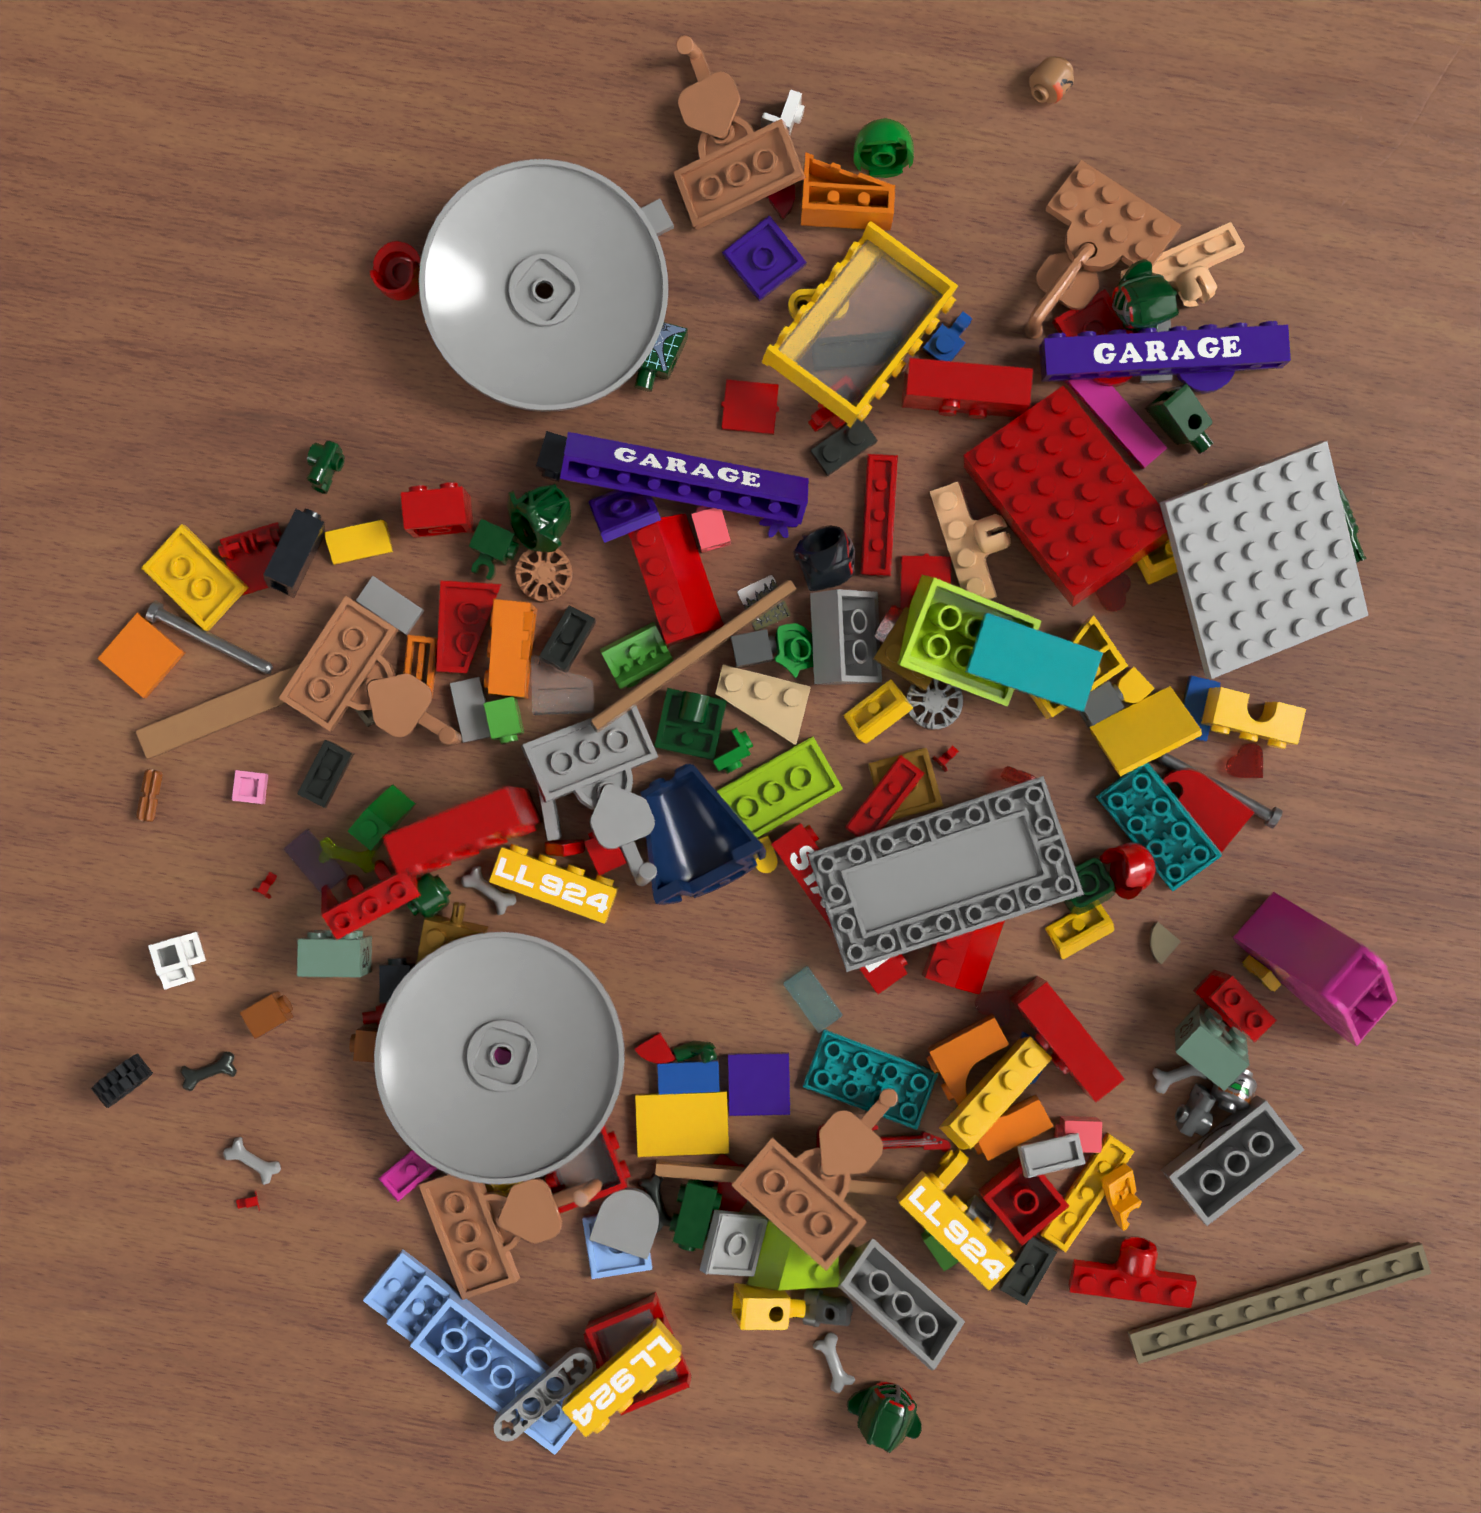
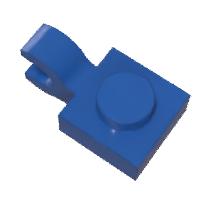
M963 311L950 329L941 324L923 347V351L935 360L952 361L966 343L960 336L970 325L972 318Z

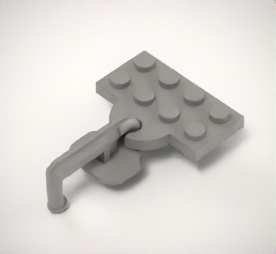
M637 706L599 733H596L591 726L593 718L522 744V751L544 803L573 792L580 803L594 810L590 819V825L598 843L606 849L621 848L635 883L642 887L655 878L657 875L655 865L643 863L634 842L652 832L655 820L647 800L631 793L633 784L631 769L658 758Z

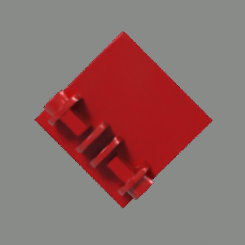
M278 522L219 539L221 546H218L220 556L222 558L225 557L227 566L249 587L241 596L270 588L266 586L263 574L282 537Z

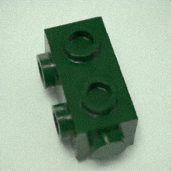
M688 1179L687 1184L681 1183L677 1202L682 1203L680 1214L673 1213L669 1231L675 1232L672 1242L677 1243L679 1248L686 1251L703 1249L704 1241H707L711 1226L709 1221L712 1211L719 1210L723 1195L717 1193L719 1183L697 1179Z

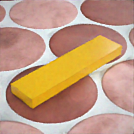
M1107 1132L1102 1140L1101 1153L1092 1154L1063 1197L1070 1207L1045 1226L1039 1234L1066 1253L1105 1196L1101 1178L1124 1163L1127 1164L1135 1151Z

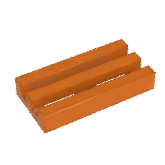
M407 635L403 674H411L414 642H419L416 678L423 681L426 643H430L426 685L431 689L433 699L438 638Z

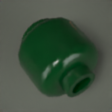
M426 873L417 879L418 891L421 896L406 903L414 916L420 913L424 918H431L449 905L450 900L448 896L452 893L438 874L433 876L430 873Z

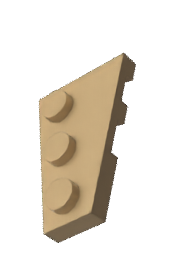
M722 665L715 695L796 746L811 686Z

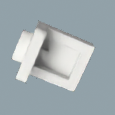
M790 89L781 118L763 113L761 128L782 119L790 135L794 123L800 124L805 110V106L801 105L802 93Z

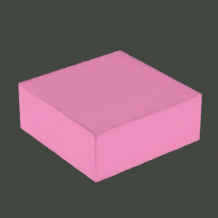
M235 770L232 801L265 804L269 774Z

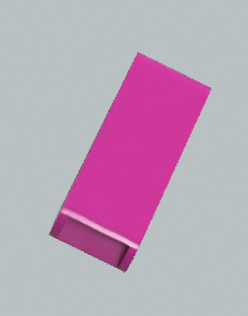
M1275 892L1270 894L1232 937L1243 950L1268 968L1279 982L1334 1031L1356 1047L1392 1005L1397 1002L1387 967L1379 957L1361 943Z

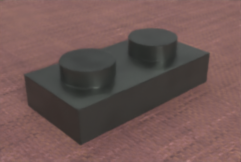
M857 419L851 428L846 425L811 449L810 452L828 477L873 446L878 440L865 421L861 422Z
M569 605L539 656L540 660L567 673L596 624V619Z
M324 740L297 794L327 808L354 753L328 740Z
M1033 1236L1019 1250L1014 1259L1015 1265L1006 1273L999 1285V1289L1027 1305L1056 1256V1249Z

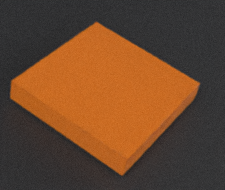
M136 613L97 659L142 698H147L186 652L150 621L146 620L142 614Z

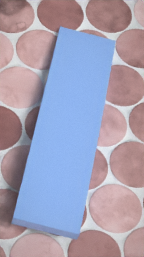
M403 1249L363 1298L366 1304L387 1319L386 1324L410 1341V1347L497 1412L550 1368L468 1299L462 1300L458 1291ZM552 1377L546 1383L547 1388L551 1391H558L564 1385L563 1380L559 1377ZM530 1397L525 1399L522 1406L525 1410L531 1412L539 1408L540 1402L538 1399ZM564 1398L524 1431L554 1455L577 1429L575 1424L561 1409ZM514 1409L516 1410V1417L510 1421L512 1423L519 1416L517 1409Z

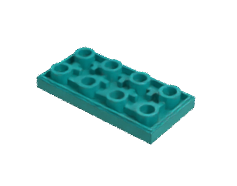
M985 613L965 672L1084 712L1103 653Z
M1149 763L1124 774L1096 796L1130 840L1149 850L1155 861L1156 872L1172 891H1175L1222 857L1221 851Z
M823 1029L803 1087L865 1111H869L876 1103L881 1091L887 1088L892 1089L897 1093L898 1101L882 1117L917 1130L938 1073L934 1074L930 1068Z

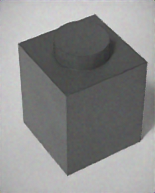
M767 629L731 636L737 668L772 662V654L778 653L774 635L768 636Z
M1110 681L1104 682L1090 692L1084 712H1078L1087 727L1094 726L1123 709L1124 705L1121 701L1124 700V696L1116 684L1111 685Z

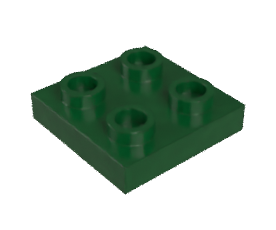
M667 688L654 747L714 760L727 701L698 693Z

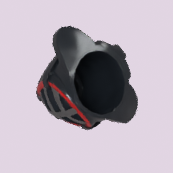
M827 525L802 534L803 539L798 542L793 555L795 560L799 561L809 591H819L840 586L854 574L855 548L850 537L842 528Z

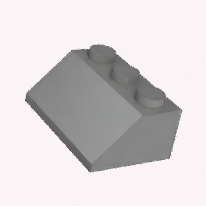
M835 589L810 593L814 684L881 683V664L873 660L880 648L878 592Z

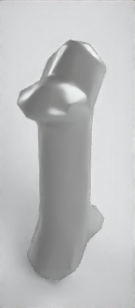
M481 866L473 867L470 875H465L461 878L463 887L476 888L495 903L497 915L504 914L508 906L516 904L515 894L502 893L484 880L481 874Z
M1190 1063L1169 1072L1161 1071L1158 1068H1154L1152 1072L1156 1078L1155 1090L1163 1094L1167 1091L1169 1085L1190 1076H1199L1205 1080L1207 1079L1204 1074Z
M242 1137L234 1139L232 1147L226 1148L223 1151L225 1160H239L256 1170L261 1176L263 1185L270 1183L272 1175L281 1171V1165L278 1161L266 1162L247 1151L243 1145Z
M829 1332L824 1340L815 1341L813 1348L825 1355L832 1373L830 1388L833 1392L840 1393L845 1385H853L855 1377L848 1375L843 1370L836 1352L838 1337L836 1334Z

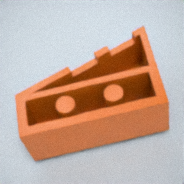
M494 599L490 619L492 635L487 647V657L490 658V666L484 675V688H488V694L528 699L537 608L532 603Z

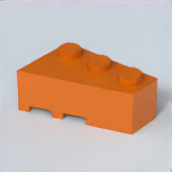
M805 152L803 172L806 178L803 179L802 226L866 229L868 223L872 221L884 231H891L894 216L895 185L860 172L858 175L841 169L839 164L832 162L830 165L814 159V155Z

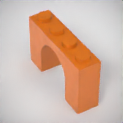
M992 1013L929 1046L930 1056L926 1059L934 1074L940 1072L945 1080L941 1087L948 1100L955 1099L957 1105H959L968 1095L966 1092V1080L971 1068L978 1061L1008 1046L1009 1043ZM1037 1094L1008 1108L974 1145L978 1155L984 1153L989 1161L1054 1127Z

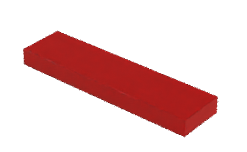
M867 454L860 575L891 577L898 455Z

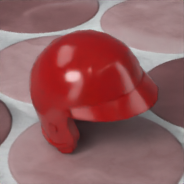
M400 241L389 242L381 247L374 257L373 270H370L371 279L378 289L390 299L397 301L410 299L420 290L419 274L421 259L418 252L408 243Z
M1124 843L1104 851L1099 859L1102 863H1111L1110 876L1116 887L1115 893L1123 899H1134L1151 884L1155 876L1156 866L1152 854L1144 846L1137 843Z

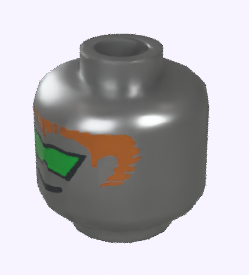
M1245 1069L1225 1091L1214 1083L1211 1094L1219 1102L1217 1106L1230 1113H1235L1236 1109L1245 1110L1249 1108L1257 1088V1083L1252 1078L1253 1073Z

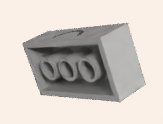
M1256 1095L1252 1099L1249 1108L1245 1110L1238 1109L1162 1168L1161 1171L1197 1218L1208 1226L1302 1153L1304 1148L1270 1104Z

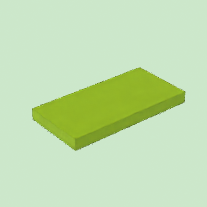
M811 737L719 789L717 792L758 838L841 791L843 788L815 738Z

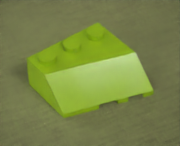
M768 1219L755 1274L753 1277L749 1276L747 1285L773 1290L838 1287L840 1279L838 1257L825 1270Z

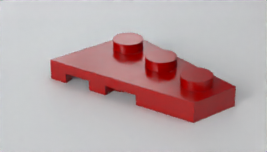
M440 580L436 672L467 674L493 608L494 599H496L502 584Z

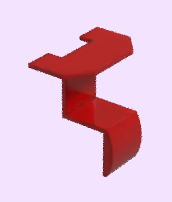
M952 745L939 759L935 756L932 759L946 772L948 769L945 765L959 751Z
M269 871L260 887H254L252 890L265 895L264 897L268 899L272 898L267 892L270 886L274 884L277 875Z
M256 1190L255 1197L247 1199L245 1197L236 1200L238 1209L258 1205L260 1211Z

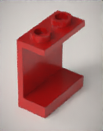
M1213 970L1193 990L1208 1007L1215 1010L1222 1017V1021L1229 1028L1236 1027L1241 1032L1243 1031L1254 1043L1277 1021L1232 975Z

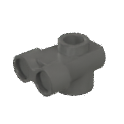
M1195 1084L1189 1094L1190 1098L1186 1105L1181 1104L1175 1113L1177 1128L1180 1132L1190 1137L1194 1133L1200 1136L1206 1135L1213 1122V1115L1209 1111L1216 1099L1210 1095L1211 1091L1201 1084Z
M806 1289L804 1295L805 1317L802 1319L804 1325L819 1327L821 1323L848 1326L851 1323L853 1306L848 1298L844 1296L833 1298L823 1295L822 1290Z

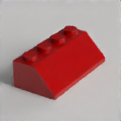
M686 513L661 517L660 521L628 533L667 647L717 631L724 626Z
M1005 920L932 944L922 976L956 989L980 995Z

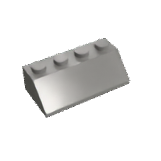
M873 1238L858 1246L841 1270L838 1287L931 1371L935 1370L965 1321Z

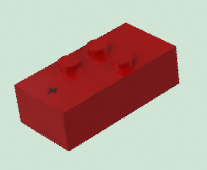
M909 358L904 372L901 408L936 410L942 416H956L957 412L969 413L968 417L974 419H985L987 415L1017 418L1026 412L1030 406L1033 369Z
M1036 976L1009 998L1037 1033L1034 1037L1045 1051L1050 1049L1053 1064L1064 1075L1069 1073L1082 1091L1094 1102L1097 1103L1125 1080L1046 980Z

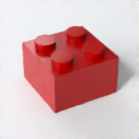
M442 483L439 485L440 489L430 490L427 489V486L409 487V492H401L404 530L414 538L474 532L471 496L463 486L458 487V483Z
M1020 1156L978 1190L983 1199L1022 1246L1070 1207L1044 1174L1024 1178Z

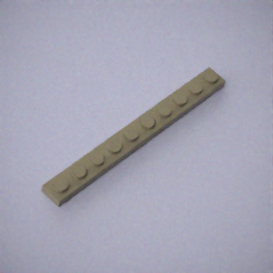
M1417 1241L1127 1331L1136 1361L1138 1364L1429 1275L1431 1270L1423 1245Z

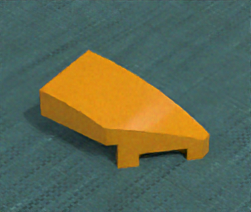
M1126 1163L1101 1178L1110 1210L1117 1225L1123 1231L1130 1225L1127 1222L1130 1212L1135 1208H1139L1142 1203L1135 1195L1137 1190L1133 1170Z

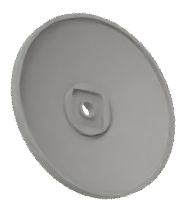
M530 159L498 166L481 174L467 183L447 202L431 227L423 248L420 263L419 289L423 315L431 337L446 362L465 382L480 393L508 406L524 410L548 412L575 409L600 400L621 387L638 371L651 353L664 323L668 302V273L664 253L653 226L637 203L623 189L597 172L577 164L549 159ZM541 283H547L553 288V294L548 299H542L537 296L535 292L536 287Z
M511 932L476 934L455 940L426 956L413 967L394 990L381 1017L376 1036L374 1052L375 1076L381 1102L395 1130L405 1143L429 1164L460 1179L477 1183L511 1184L546 1175L571 1161L595 1139L603 1128L615 1106L623 1080L625 1064L623 1032L618 1013L603 984L573 954L552 942L526 934ZM503 1046L510 1050L511 1060L509 1063L500 1064L496 1061L495 1051L497 1048Z

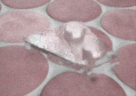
M531 656L533 715L594 713L593 680L581 675H575L569 671L565 673L541 661L538 656Z

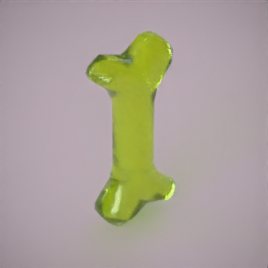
M328 837L320 840L319 845L322 848V852L318 857L320 863L335 858L357 864L364 873L371 872L374 869L371 859L375 851L367 849L363 852H357L336 846Z

